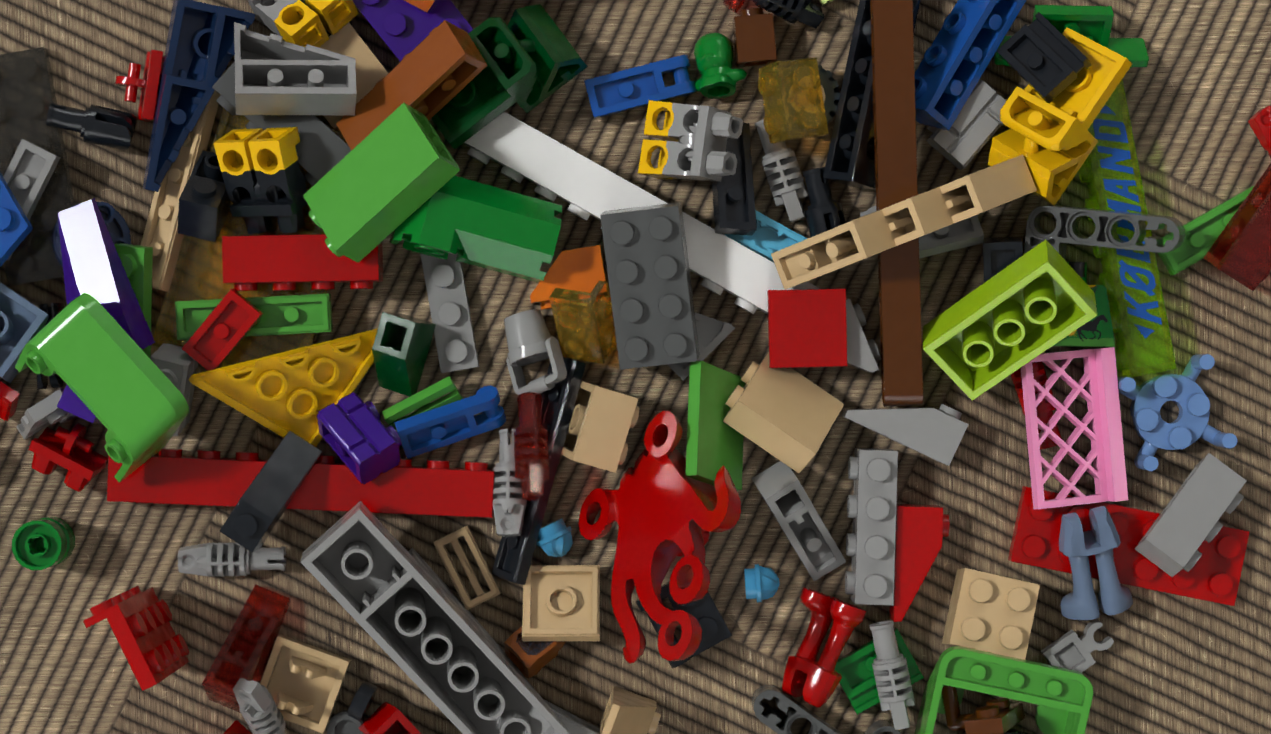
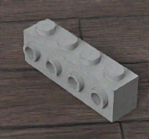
M855 448V457L849 456L848 478L854 480L853 495H848L847 517L853 518L852 533H847L846 556H852L851 571H846L845 594L851 595L850 599L854 604L894 605L898 451L894 449Z

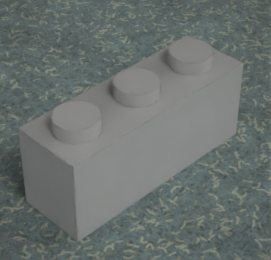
M1208 453L1194 467L1135 547V550L1171 577L1175 576L1182 569L1189 572L1202 556V553L1197 550L1202 542L1205 540L1210 543L1223 527V524L1218 521L1225 511L1231 514L1244 498L1239 491L1247 480Z

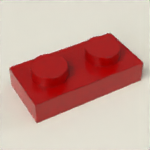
M230 289L182 347V350L207 371L217 369L263 313L235 289Z

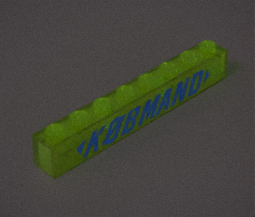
M1122 79L1088 129L1098 140V143L1078 172L1081 182L1087 183L1089 198L1085 199V208L1148 214ZM1087 216L1089 221H1093V219ZM1125 219L1117 226V234L1123 241H1130L1134 235L1132 223ZM1146 230L1145 237L1152 236L1151 230ZM1092 246L1095 257L1101 258L1103 273L1099 274V285H1105L1107 289L1113 333H1115L1117 348H1115L1117 371H1122L1123 377H1137L1177 369L1155 252Z

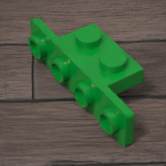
M1035 5L1032 22L1036 19L1035 15L1039 12L1061 34L1068 27L1126 57L1132 63L1130 68L1148 66L1149 57L1144 39L1110 38L1114 18L1112 6ZM1005 36L998 49L1012 36ZM996 51L993 56L994 63L1011 67Z

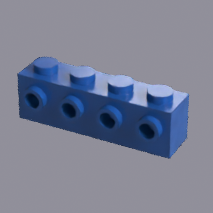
M1026 0L957 1L951 13L945 18L943 26L932 45L926 50L924 58L915 72V110L918 123L950 130Z

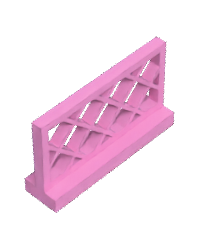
M1115 347L1042 353L1022 366L1021 378L1033 509L1039 510L1129 500ZM1083 357L1084 375L1077 383L1064 370L1073 358ZM1053 360H1062V361L1060 362L1059 365H1057ZM1042 361L1053 371L1043 386L1034 379L1032 362ZM1059 377L1072 388V391L1062 404L1049 393V390ZM1078 395L1087 401L1088 412L1081 421L1068 410ZM1043 398L1057 409L1046 425L1037 417L1036 409ZM1062 416L1066 417L1076 426L1065 442L1052 431ZM1082 433L1091 440V451L1085 459L1071 448ZM1047 436L1060 447L1050 463L1040 453V445ZM1066 454L1079 464V467L1069 480L1055 469ZM1085 471L1094 478L1095 494L1084 495L1075 487ZM1052 475L1064 487L1055 499L1045 500L1043 485L1049 476ZM1071 492L1075 497H1067V495Z

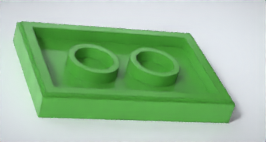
M704 361L690 362L685 475L686 477L715 486L716 474L724 465L737 491L742 490L744 436L724 423L723 420L730 410V407L725 404L737 385L743 388L745 382L740 380L741 376Z

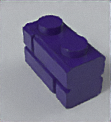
M352 392L338 400L337 404L333 403L318 412L317 420L320 435L361 484L368 483L378 477L381 472L385 473L399 464L401 439L392 426L385 428L380 422V415L372 402L367 401L364 403L356 393Z

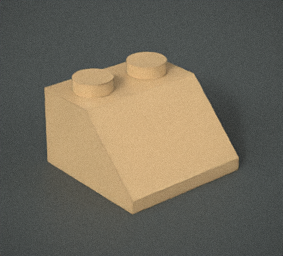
M582 380L561 455L572 461L616 473L618 465H622L627 456L628 444L625 442L629 429L636 425L639 417V406H637L639 398Z

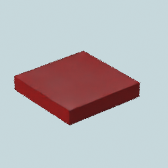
M846 289L767 291L769 368L848 366Z

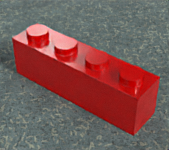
M326 234L222 236L223 283L234 284L236 291H258L257 284H273V291L296 290V283H311V290H335V282H350V289H373V282H383L382 242L358 263L344 255L342 257L336 256L325 243Z

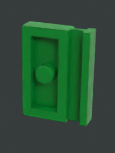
M895 627L894 632L899 653L906 657L912 685L923 679L924 676L920 672L898 629ZM873 640L839 658L835 667V671L842 675L839 683L857 715L879 703L872 667L873 659L876 658Z

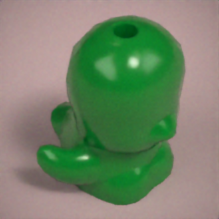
M708 33L698 39L694 46V55L698 71L702 77L695 82L697 92H701L702 95L711 99H722L733 95L736 92V83L745 79L747 72L743 69H732V42L721 33Z

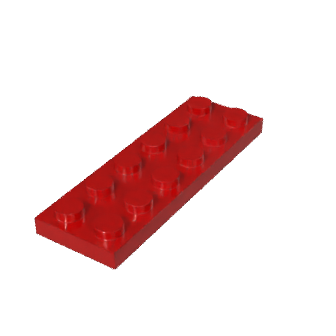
M1023 486L1008 557L1009 561L1072 574L1068 556L1059 551L1062 515L1076 512L1080 518L1083 532L1090 531L1089 510L1105 506L1115 524L1121 542L1118 547L1113 548L1115 567L1121 584L1235 606L1249 531L1223 526L1210 543L1204 540L1197 550L1202 553V556L1189 572L1182 569L1175 576L1171 577L1135 550V547L1161 513L1106 502L1038 510L1033 509L1032 488ZM1044 490L1045 500L1055 499L1059 494ZM1095 555L1088 556L1091 577L1099 579Z

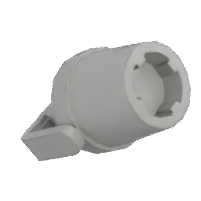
M539 309L522 311L504 319L509 351L506 362L513 388L517 395L532 394L536 396L554 388L555 383L566 378L567 370L559 342L555 337H551ZM550 359L553 374H546L530 381L526 385L521 366Z

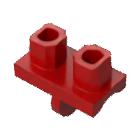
M151 49V52L146 53L143 79H139L141 65L135 63L129 64L128 77L116 76L115 84L126 87L124 101L136 103L137 90L141 89L137 120L150 122L155 117L158 85L161 80L164 62L163 51Z
M80 423L72 431L61 426L58 427L57 431L47 427L38 438H34L31 441L28 449L34 452L32 469L49 475L56 470L57 465L67 469L68 472L64 483L77 492H81L105 468L108 458L92 450L94 443L84 438L86 426Z

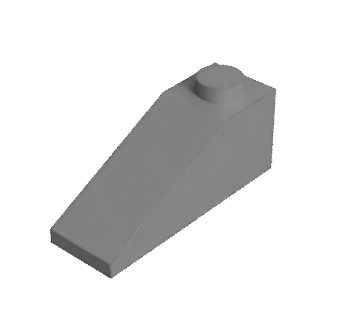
M941 404L939 410L932 407L844 409L841 415L850 421L947 466L950 465L969 425L960 420L961 412L944 404Z
M779 461L751 478L813 581L818 580L846 562L800 481L789 466Z

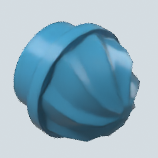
M563 518L540 529L539 541L536 544L548 556L562 557L567 554L573 544L571 526L566 527Z
M754 564L755 568L744 569L746 599H756L757 603L762 600L773 597L778 590L780 582L772 568Z

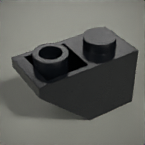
M202 151L179 198L178 214L179 234L215 243L227 219L231 203L216 153Z

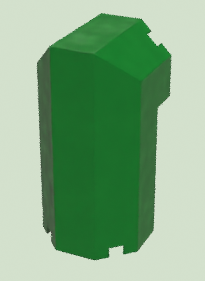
M454 176L391 233L389 242L397 245L404 240L402 248L439 259L447 260L449 253L457 254V262L475 265L538 283L544 280L547 273L540 271L542 263L550 264L554 256L561 228V219L554 216L562 212V205Z

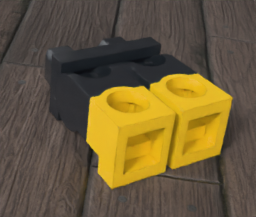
M298 127L266 128L264 131L263 128L233 129L213 143L230 201L233 203L230 205L232 217H243L248 234H260L273 227L271 216L277 217L279 229L282 233H295L305 225L302 208L307 205V202L303 195L308 190H306L304 174L300 171L295 147L300 142Z

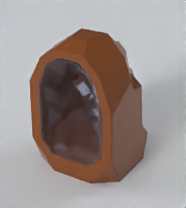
M520 627L504 642L506 655L521 673L529 679L538 674L547 663L558 655V651L564 646L566 641L523 642L522 627Z

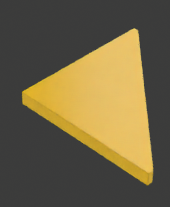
M377 329L193 374L189 381L284 438L291 430L316 447L323 438L319 433L318 412L333 403L337 404L338 400L355 391L374 363L372 347Z

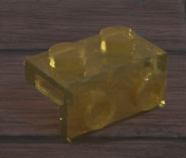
M817 57L776 61L759 68L758 89L763 97L765 109L764 127L769 134L771 144L829 134Z
M599 281L591 293L555 288L549 298L562 356L604 364L611 352L617 348L608 282Z

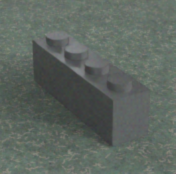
M235 61L212 86L220 94L216 101L233 116L236 114ZM244 115L250 120L245 125L247 129L263 128L264 131L266 128L298 127L300 142L295 145L298 161L308 171L304 177L312 186L351 152L348 144L315 115Z

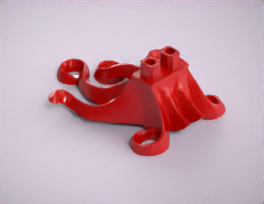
M661 411L649 423L644 435L646 449L635 461V467L628 468L620 480V488L618 490L597 488L591 491L582 504L578 520L581 535L585 539L594 541L606 536L615 521L618 524L617 547L611 583V605L626 642L625 647H623L624 659L630 664L637 661L644 654L646 647L645 636L632 608L631 597L634 587L636 588L641 605L649 617L661 625L657 641L658 650L662 658L668 661H680L696 652L702 640L700 623L692 614L686 611H673L664 607L660 596L661 584L674 559L677 556L682 557L675 565L670 577V594L678 604H688L703 599L708 592L710 584L709 570L705 566L706 552L704 547L709 540V532H724L733 529L741 513L740 496L724 465L716 474L714 481L715 489L713 485L686 477V458L676 449L682 438L683 428L678 418L670 411ZM601 510L598 521L594 523V520L598 512ZM678 625H681V638L674 645L675 629Z

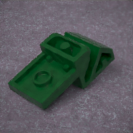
M541 4L515 9L508 25L501 17H489L468 33L488 66L432 117V120L448 143L456 149L516 102L526 113L530 112L588 66Z

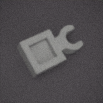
M1094 620L1085 626L1081 637H1078L1075 631L1071 629L1042 649L1041 653L1051 666L1082 673L1096 663L1090 653L1094 650H1107L1113 645L1114 640L1108 636L1102 641L1096 642L1094 640V632L1103 625L1099 620Z

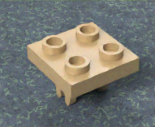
M279 634L260 685H264L269 691L285 720L324 734L351 660Z

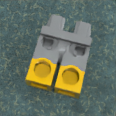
M248 0L258 21L266 25L272 32L282 36L286 42L306 47L307 44L320 47L329 39L326 30L334 35L359 14L353 0Z
M649 100L644 135L661 140L643 139L638 174L666 180H673L674 178L721 182L722 176L734 175L736 173V155L726 152L727 138L738 139L741 135L743 120L732 116L730 112L711 106ZM661 111H665L663 130H660L657 126V117ZM655 149H660L658 166L654 168L651 163V156Z

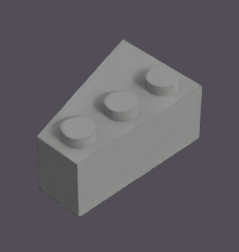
M234 22L236 115L355 116L357 96L355 58L309 44L306 47L283 41L282 36L270 33V36L246 30V25Z

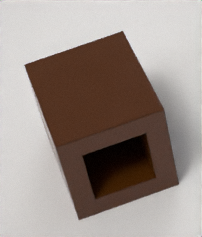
M762 8L741 10V16H735L733 19L737 68L775 64L777 55L773 13L764 14Z

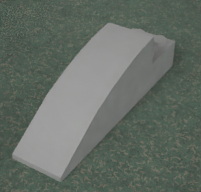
M361 501L302 552L301 563L462 734H570L521 671L471 612L466 610L464 604L413 548L407 551Z

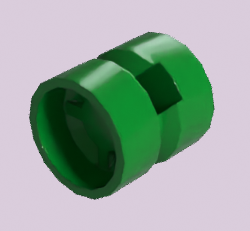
M44 517L25 523L15 532L12 539V552L15 559L23 567L30 570H44L64 562L71 556L75 547V535L72 528L66 521L57 517Z

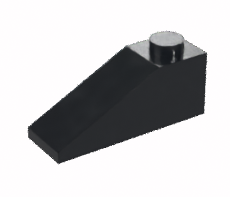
M290 430L240 498L220 529V532L252 553L259 550L323 451Z

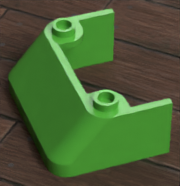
M82 293L71 301L24 346L15 365L19 372L27 367L34 373H42L45 376H51L56 372L108 429L105 434L106 444L104 447L112 460L122 463V466L114 476L119 483L164 448L189 413L188 403L182 393L107 310L88 293Z
M953 646L946 649L940 655L926 683L914 734H933L937 713L945 714L942 698L943 685L957 688L959 705L962 702L964 689L1037 704L1035 721L1038 728L1044 734H1085L1093 699V686L1085 675L1075 670L961 646Z

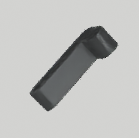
M1060 205L1039 206L1028 216L1024 254L1045 239L1064 259H1066L1067 243L1165 253L1179 248L1185 240L1186 233L1183 224L1177 218L1170 216ZM1046 212L1053 214L1056 219V228L1052 233H1046L1040 226L1041 217ZM1084 216H1089L1095 223V231L1090 237L1083 236L1078 229L1079 221ZM1124 219L1131 222L1134 227V235L1128 242L1120 239L1117 234V226ZM1165 224L1167 225V231L1173 232L1174 235L1172 240L1165 242V245H1163V238L1145 237L1146 230L1164 229Z
M774 685L760 686L753 693L752 707L756 717L778 734H793L790 731V726L798 718H806L811 722L810 729L805 734H842ZM773 697H776L775 702L778 708L785 712L783 719H781L779 713L771 708L764 712L761 700L763 698L771 700ZM878 720L873 722L864 734H880L884 731H889L893 734L901 733L899 730L894 729L892 722Z

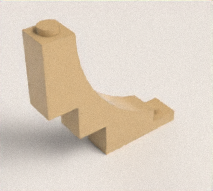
M1022 154L771 253L783 287L786 290L1033 193L1037 189Z

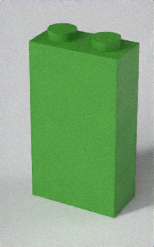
M403 103L310 188L303 197L311 209L308 212L310 218L318 227L323 229L327 236L325 239L327 247L336 256L342 257L344 255L359 263L460 171V168L428 118L416 109Z

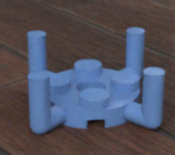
M1209 354L1193 355L1181 375H1159L1145 381L1140 386L1136 385L1135 380L1131 377H1117L1119 393L1132 399L1130 406L1131 416L1138 436L1144 441L1134 460L1137 468L1154 471L1159 465L1158 459L1154 457L1158 448L1165 450L1185 449L1199 438L1222 448L1231 449L1237 445V437L1234 434L1221 432L1208 425L1211 407L1210 400L1195 382L1201 370L1213 368L1215 364L1213 356ZM1167 401L1175 402L1179 408L1178 418L1171 423L1165 422L1160 415V409Z

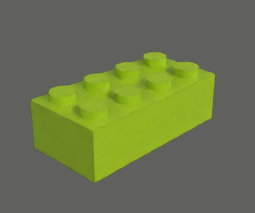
M1045 239L923 326V350L973 401L1096 317L1095 293Z

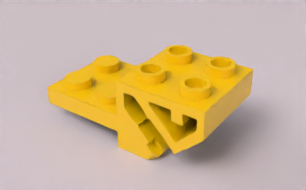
M1066 27L1062 34L1088 58L1091 66L1088 69L1084 67L1077 74L1078 78L1050 103H1047L1029 84L1025 89L1016 86L1000 110V121L1011 129L992 137L988 165L991 167L1023 154L1037 189L1033 194L1054 206L1098 143V140L1088 131L1089 127L1132 66V63L1126 57Z

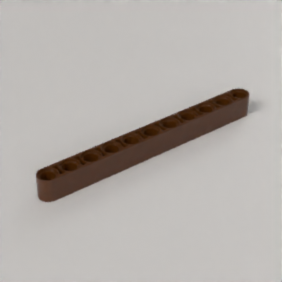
M870 0L876 211L918 195L913 0ZM919 238L878 253L881 379L884 407L923 405Z

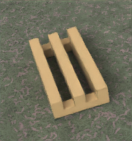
M469 525L433 542L466 610L502 593ZM464 536L488 584L490 591L486 593L458 539ZM450 542L477 595L473 599L470 598L445 547Z

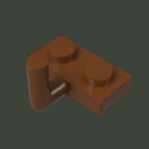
M943 685L942 698L946 723L950 730H965L966 734H1003L1025 718L1023 703L1010 704L1008 698L989 700L986 702L987 706L976 708V713L961 714L957 688Z

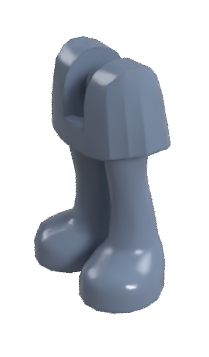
M1105 506L1089 510L1090 531L1083 532L1080 518L1076 512L1062 515L1059 551L1069 558L1073 580V592L1063 596L1060 603L1061 613L1065 618L1094 620L1100 616L1099 608L1107 615H1116L1129 609L1133 604L1130 589L1120 584L1113 548L1118 547L1121 542L1115 524ZM1095 555L1100 584L1098 602L1094 593L1088 556Z

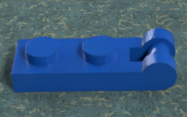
M680 55L584 80L594 119L647 106L649 100L666 101L697 93L695 81H690L687 69L690 67L688 55ZM673 72L675 85L665 87L662 74Z
M484 386L473 396L394 422L407 459L504 425L506 415L502 406L498 405L500 403V396L497 388L494 386Z

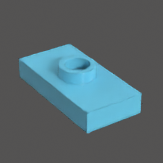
M756 210L757 230L752 236L724 234L773 263L771 253L807 239Z

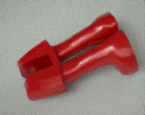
M803 587L800 594V602L811 611L810 624L795 656H789L784 672L782 692L795 698L803 695L805 702L819 708L827 702L842 679V675L835 671L838 658L854 628L862 623L866 610ZM833 621V625L826 645L822 651L819 660L816 661L821 644Z

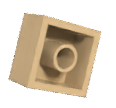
M968 568L957 569L942 644L961 646L1026 660L1040 585Z

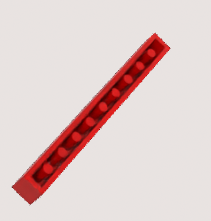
M162 448L159 451V455L152 456L119 483L114 476L122 466V463L115 462L109 456L107 501L235 507L268 460L259 459L258 452H236L235 458H220L221 451L197 450V457L182 456V449ZM320 455L286 509L348 512L361 501L371 513L492 518L494 516L493 489L495 473L493 469H488V462L466 461L465 468H450V461L427 460V467L411 466L412 459L400 458L397 466L385 473L381 472L378 477L368 483L361 484L345 463H335V456Z

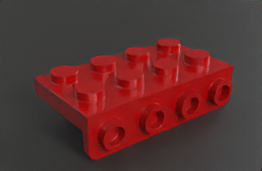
M136 586L90 608L93 616L83 621L85 627L88 628L107 618L142 691L158 684L189 662L186 657L189 654L187 643L181 634H175L169 622L172 620L171 611L163 599L158 600L153 587L141 592L139 586Z

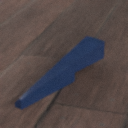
M193 0L173 1L143 189L159 191L169 168L177 159L187 136L195 127L215 90L212 86L222 76L231 58L235 55L234 22L246 25V30H248L249 26L254 22L256 14Z

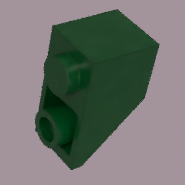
M382 312L372 347L379 387L409 397L417 393L436 324L405 314Z

